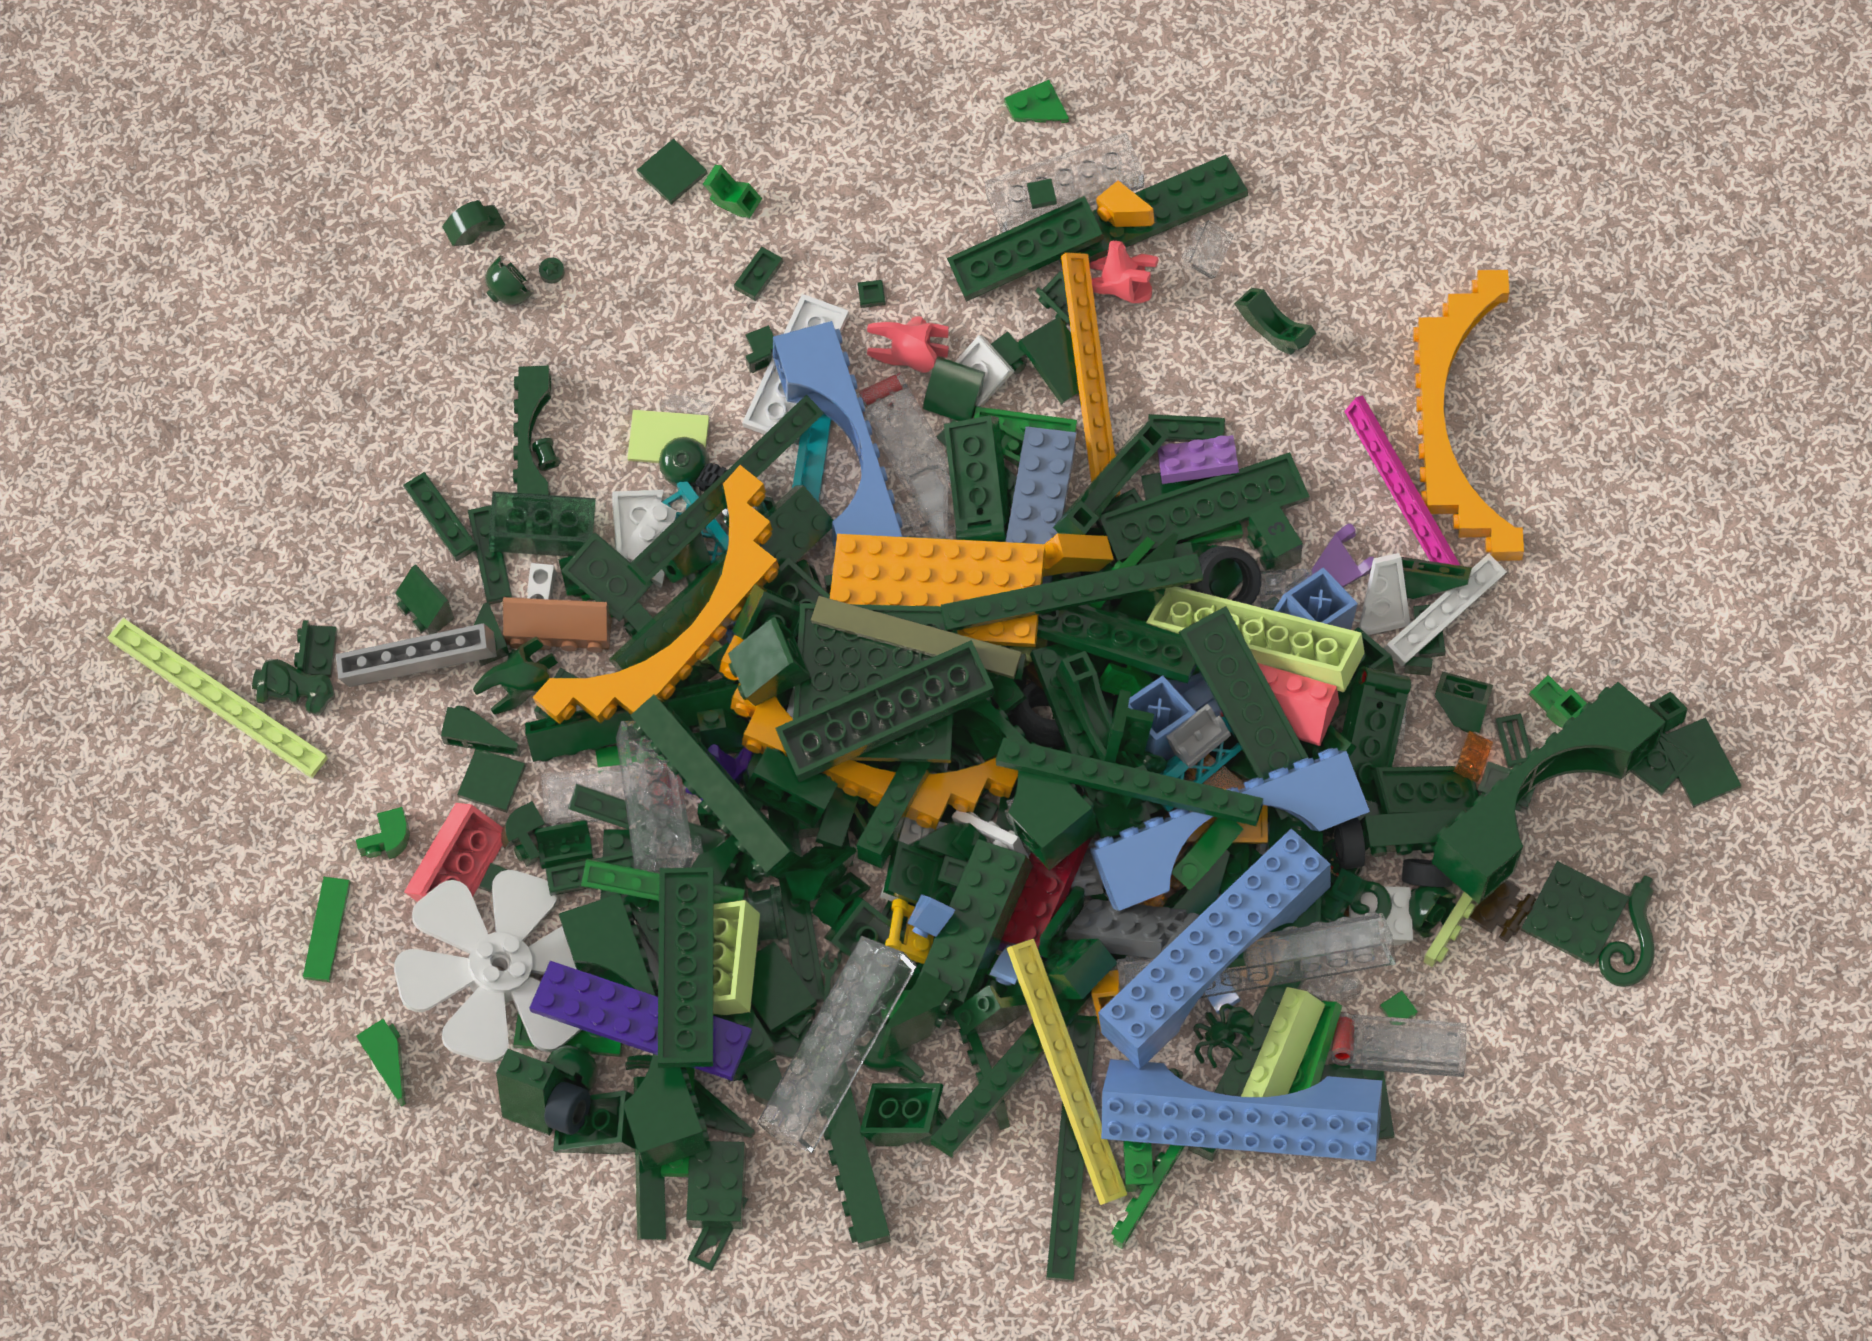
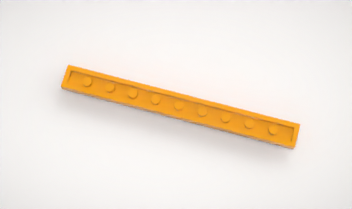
M1065 253L1061 256L1092 482L1115 456L1088 254ZM1120 491L1116 494L1114 498L1120 495Z

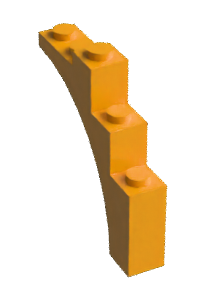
M1056 534L1045 543L1046 552L1043 577L1070 572L1100 571L1114 560L1107 536Z

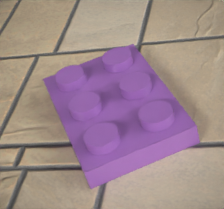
M1233 435L1218 436L1205 440H1192L1178 444L1170 443L1160 446L1158 449L1162 484L1239 473Z

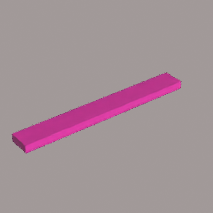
M1364 396L1356 397L1344 412L1428 559L1433 562L1460 566Z

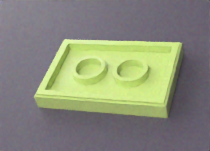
M633 410L628 461L659 463L661 450L666 443L678 437L694 438L706 448L709 415Z

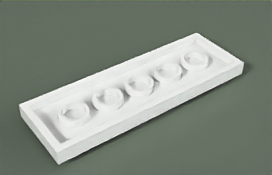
M802 294L784 334L830 321L833 322L835 329L839 328L841 333L848 319L849 311ZM773 357L742 422L743 427L761 434H766L797 404L787 402Z

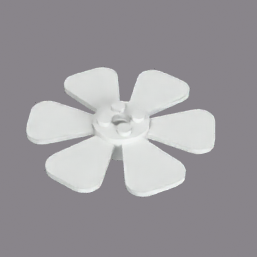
M506 870L497 874L492 883L496 932L488 934L471 892L465 884L456 880H448L439 884L416 903L412 912L413 923L423 933L463 950L470 955L469 958L419 949H408L401 952L394 962V973L403 1004L414 1012H425L470 986L474 993L445 1024L442 1031V1041L449 1051L481 1062L493 1063L504 1057L508 1049L505 1003L512 1000L515 1003L530 1041L536 1048L541 1051L552 1052L560 1046H564L582 1029L532 1013L529 1009L540 984V981L530 977L531 973L544 975L550 961L576 969L562 926L530 946L523 942L556 904L557 895L550 896L548 881L515 870ZM496 966H500L505 970L499 971Z

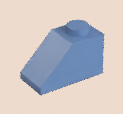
M921 894L908 924L914 926L912 932L924 938H927L928 934L936 937L951 918L955 909Z

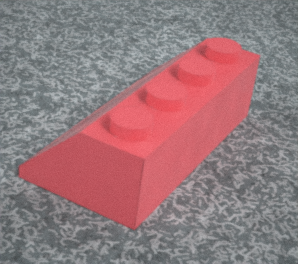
M1258 663L1298 739L1320 746L1339 704L1337 686Z
M456 803L404 893L418 902L444 881L456 880L465 884L473 897L490 863H493L503 845L501 841L503 827L472 804Z

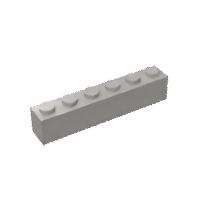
M483 623L336 654L338 679L348 687L497 657L494 632Z

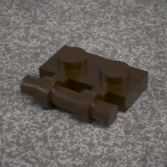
M1506 880L1476 906L1469 920L1491 934L1498 925L1503 929L1499 938L1508 942L1512 935H1516L1520 930L1519 925L1524 917L1528 916L1533 909L1532 905L1536 898L1528 893L1523 901L1517 899L1520 888ZM1509 907H1512L1516 911L1511 919L1504 918L1503 916Z

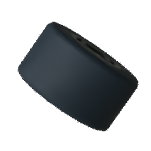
M569 1082L559 1083L550 1094L545 1107L544 1117L547 1126L570 1135L578 1132L585 1122L584 1117L588 1115L591 1098L589 1091Z

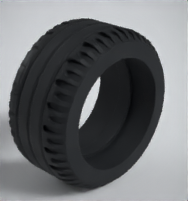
M1217 546L1202 553L1198 560L1203 580L1191 583L1192 591L1212 595L1209 588L1210 572L1219 561L1230 558L1239 565L1243 575L1241 590L1232 601L1252 605L1255 602L1257 596H1259L1262 576L1258 564L1248 552L1236 547Z
M1033 681L1022 688L1027 699L1014 709L1015 725L1022 729L1026 739L1037 745L1046 747L1064 745L1056 721L1043 718L1032 710V708L1038 706L1050 707L1045 692Z

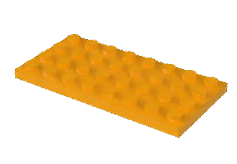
M837 534L830 599L858 605L941 606V604L1041 585L1046 547L1045 544ZM1039 614L958 630V634L995 645L1036 647Z

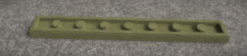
M818 596L811 617V623L932 657L972 640L986 672L1012 679L1015 678L1022 656L1020 651Z

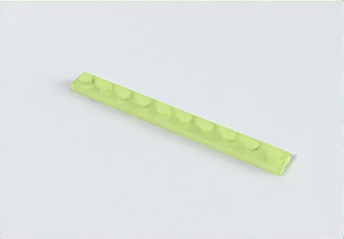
M125 618L120 621L107 637L118 648L311 779L327 761L328 757L323 752Z

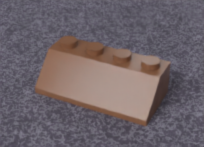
M503 597V636L506 645L517 649L534 637H538L544 645L539 650H550L551 647H561L564 651H576L577 648H586L594 653L602 652L603 649L609 650L612 619L607 602Z

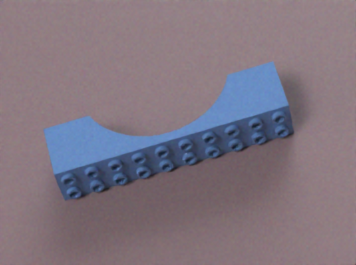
M830 321L773 336V359L787 402L798 403L807 394L824 412V415L833 420L845 432L853 444L859 459L861 481L858 490L843 513L832 521L831 540L834 550H836L837 534L902 537L900 528L903 527L899 512H894L893 505L895 504L893 492L891 489L887 490L885 481H888L884 466H879L878 458H880L878 446L876 443L872 444L871 442L872 428L869 420H864V403L861 397L857 398L855 389L858 387L854 374H849L848 366H850L847 352H842L840 344L843 341L839 328L835 329L833 322Z
M1323 567L1283 594L1273 611L1351 630L1358 603ZM1201 673L1191 676L1188 684L1177 680H1168L1161 676L1130 697L1128 708L1154 714L1145 751L1162 756L1166 761L1175 756L1166 737L1202 707L1208 704L1214 711L1215 716L1221 717V710Z
M1330 748L1318 753L1319 758L1315 760L1313 758L1299 760L1293 763L1295 767L1288 770V768L1282 767L1269 772L1270 778L1265 780L1257 777L1244 782L1245 788L1238 790L1237 787H1231L1226 789L1263 798V805L1272 806L1294 815L1314 831L1325 830L1370 812L1347 752L1338 751L1337 748ZM1178 808L1169 812L1170 817L1164 820L1163 817H1155L1144 822L1146 827L1138 829L1133 826L1120 831V837L1113 839L1107 836L1095 841V847L1090 848L1113 909L1120 911L1168 892L1170 890L1172 869L1182 846L1199 826L1213 816Z
M1290 829L1098 1012L1101 1033L1137 1068L1141 1069L1178 1034L1186 1017L1200 997L1243 951L1274 928L1286 923H1293L1330 888V863L1294 830Z
M1110 1059L1102 1091L1101 1139L1376 1161L1380 1131L1382 1081L1327 1076L1318 1084L1291 1094L1271 1097H1238L1206 1091L1188 1084L1175 1076L1164 1063L1147 1062L1139 1069L1131 1061Z

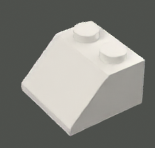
M1384 886L1392 900L1390 915L1385 923L1372 931L1365 933L1350 932L1351 944L1397 946L1412 941V919L1409 914L1410 887ZM1372 893L1363 894L1361 903L1369 906V913L1365 915L1355 914L1349 905V917L1352 919H1363L1371 916L1377 909L1378 902L1376 896Z

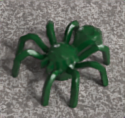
M1226 1003L1219 1009L1221 1021H1217L1211 1012H1206L1205 1018L1211 1027L1202 1023L1194 1025L1193 1031L1199 1040L1203 1039L1199 1028L1207 1031L1205 1033L1206 1041L1199 1042L1194 1050V1054L1200 1064L1205 1062L1200 1052L1202 1046L1209 1045L1207 1058L1213 1068H1216L1217 1064L1212 1056V1049L1217 1046L1220 1048L1228 1047L1238 1058L1243 1056V1053L1232 1043L1236 1039V1033L1242 1034L1251 1043L1254 1041V1038L1245 1030L1253 1026L1255 1020L1252 1018L1253 1015L1245 1008L1233 1007ZM1228 1008L1230 1012L1226 1022L1224 1010Z

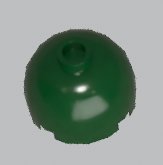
M500 255L487 269L485 283L489 290L486 293L495 303L501 301L505 305L511 306L521 304L534 293V289L528 290L523 284L524 281H527L526 278L511 262L508 265L503 263L502 261L505 257Z
M685 436L674 438L666 443L661 450L659 458L660 472L665 480L677 487L679 482H688L691 487H695L696 480L706 464L710 463L709 453L704 445L694 438Z
M1420 886L1412 889L1409 899L1412 929L1424 938L1433 936L1434 934L1430 931L1440 921L1444 925L1456 906L1452 902L1453 898L1456 899V895L1444 887Z
M576 1044L575 1047L564 1045L554 1050L545 1062L554 1065L569 1083L585 1088L589 1093L591 1092L598 1076V1067L595 1059L589 1055L590 1050L581 1044Z

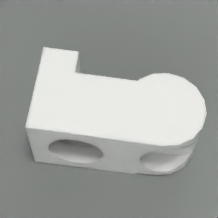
M531 563L527 589L528 599L552 600L554 581L557 574L554 565Z

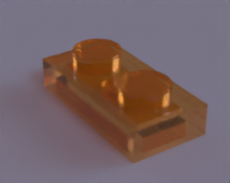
M1469 731L1465 737L1454 772L1478 782L1482 776L1493 742Z

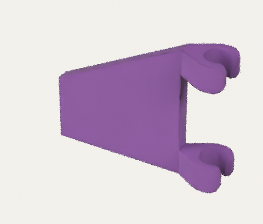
M1347 524L1335 533L1305 579L1324 567L1342 587H1345L1362 576L1370 574L1374 557L1365 559L1358 566L1355 564L1342 544L1356 536L1354 526Z

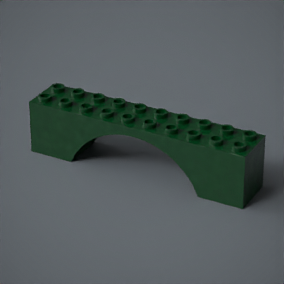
M1617 682L1611 688L1605 687L1595 702H1588L1580 711V715L1576 718H1569L1558 734L1553 732L1547 738L1543 747L1533 749L1523 764L1517 763L1511 769L1507 778L1504 780L1500 778L1496 781L1491 791L1487 795L1481 794L1475 800L1470 810L1464 809L1450 827L1446 825L1437 834V844L1433 848L1434 855L1431 863L1474 901L1480 904L1516 871L1523 844L1516 828L1515 808L1529 791L1549 779L1571 773L1589 772L1609 775L1618 779L1624 778L1656 749L1666 721L1621 683Z
M990 697L954 713L953 726L970 728L981 732L1000 745L1003 737L1029 743L1025 739L1026 735L1018 725L1013 727L1008 722L1009 718L1000 707L996 709L991 704L992 700ZM1018 771L1017 791L1008 814L1015 835L1050 871L1098 831L1096 824L1098 818L1093 812L1094 805L1086 795L1081 797L1076 792L1077 788L1073 783Z
M620 893L559 913L562 928L577 970L658 997L657 983L650 969L645 948L642 946L641 937L634 922L629 902H623ZM653 1054L644 1080L635 1093L623 1104L645 1171L706 1151L705 1141L709 1140L706 1124L700 1113L698 1101L694 1090H692L686 1067L658 1068V1055Z

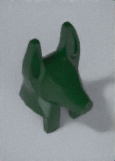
M534 637L522 644L517 650L513 649L509 653L507 661L491 668L475 684L473 691L476 695L500 684L508 692L503 699L491 708L494 715L522 705L549 680V669L555 666L558 660L552 653L537 662L530 658L531 655L544 646L538 637Z
M869 1012L866 1015V1020L869 1022L867 1030L873 1034L863 1046L854 1044L849 1051V1055L859 1064L870 1070L881 1073H893L908 1083H925L921 1080L925 1072L910 1058L913 1045L883 1060L877 1057L887 1025L883 1020Z

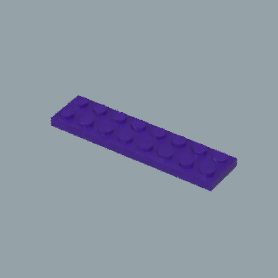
M553 961L549 962L529 1007L530 1012L658 1055L657 996ZM713 1016V1067L693 1068L732 1081L751 1037L752 1029Z

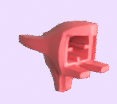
M1111 241L1109 243L1108 256L1089 263L1091 269L1102 271L1101 277L1091 278L1093 292L1113 294L1131 303L1149 301L1152 297V286L1149 282L1151 272L1145 271V267H1156L1159 261L1158 257L1139 254L1131 258L1123 242Z
M915 316L905 325L896 322H878L869 324L867 327V332L892 340L891 348H868L867 350L868 356L883 363L905 365L921 373H927L934 367L937 356L948 357L949 346L930 343V337L948 338V326L926 323L923 317Z

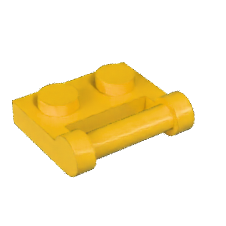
M894 899L891 906L893 916L890 934L885 942V950L924 964L932 947L934 936L928 934V937L924 938L912 932L914 926L908 924V921L915 906L909 905L903 899ZM903 916H906L908 920L904 944H902L899 939Z

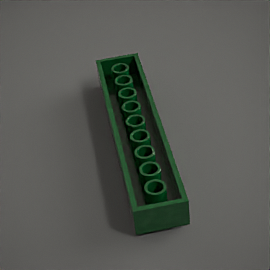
M795 485L763 515L770 521L773 530L769 540L759 546L777 559L779 567L788 557L796 563L832 529L833 519L804 485ZM727 550L608 659L618 671L644 662L671 645L693 624L709 602L722 575Z

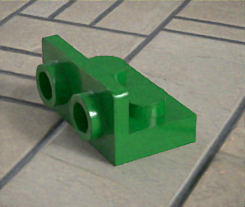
M1123 1141L1126 1192H1136L1137 1185H1152L1151 1143Z

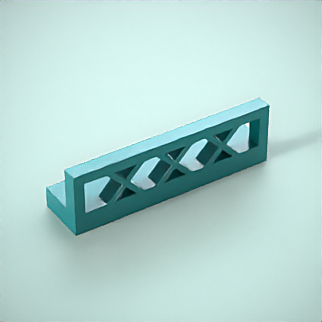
M824 414L800 436L792 488L795 485H804L818 502L820 501L832 422Z
M688 482L677 483L678 492L662 501V503L671 507L670 504L682 497L687 504V509L699 496ZM676 512L675 520L682 514V512ZM713 519L705 527L708 533H703V530L701 531L704 538H711L715 541L714 551H708V554L713 556L711 563L716 560V556L719 557L722 554L717 552L718 547L724 552L729 546V536L716 519Z
M1221 717L1227 727V730L1233 734L1226 719L1224 717ZM1223 741L1217 748L1212 750L1217 751L1214 764L1203 766V757L1197 765L1192 766L1191 768H1197L1196 779L1193 782L1202 784L1242 750L1239 743L1231 749H1223ZM1175 755L1167 762L1166 769L1160 774L1183 779L1184 772L1189 767ZM1162 804V806L1168 812L1174 808Z

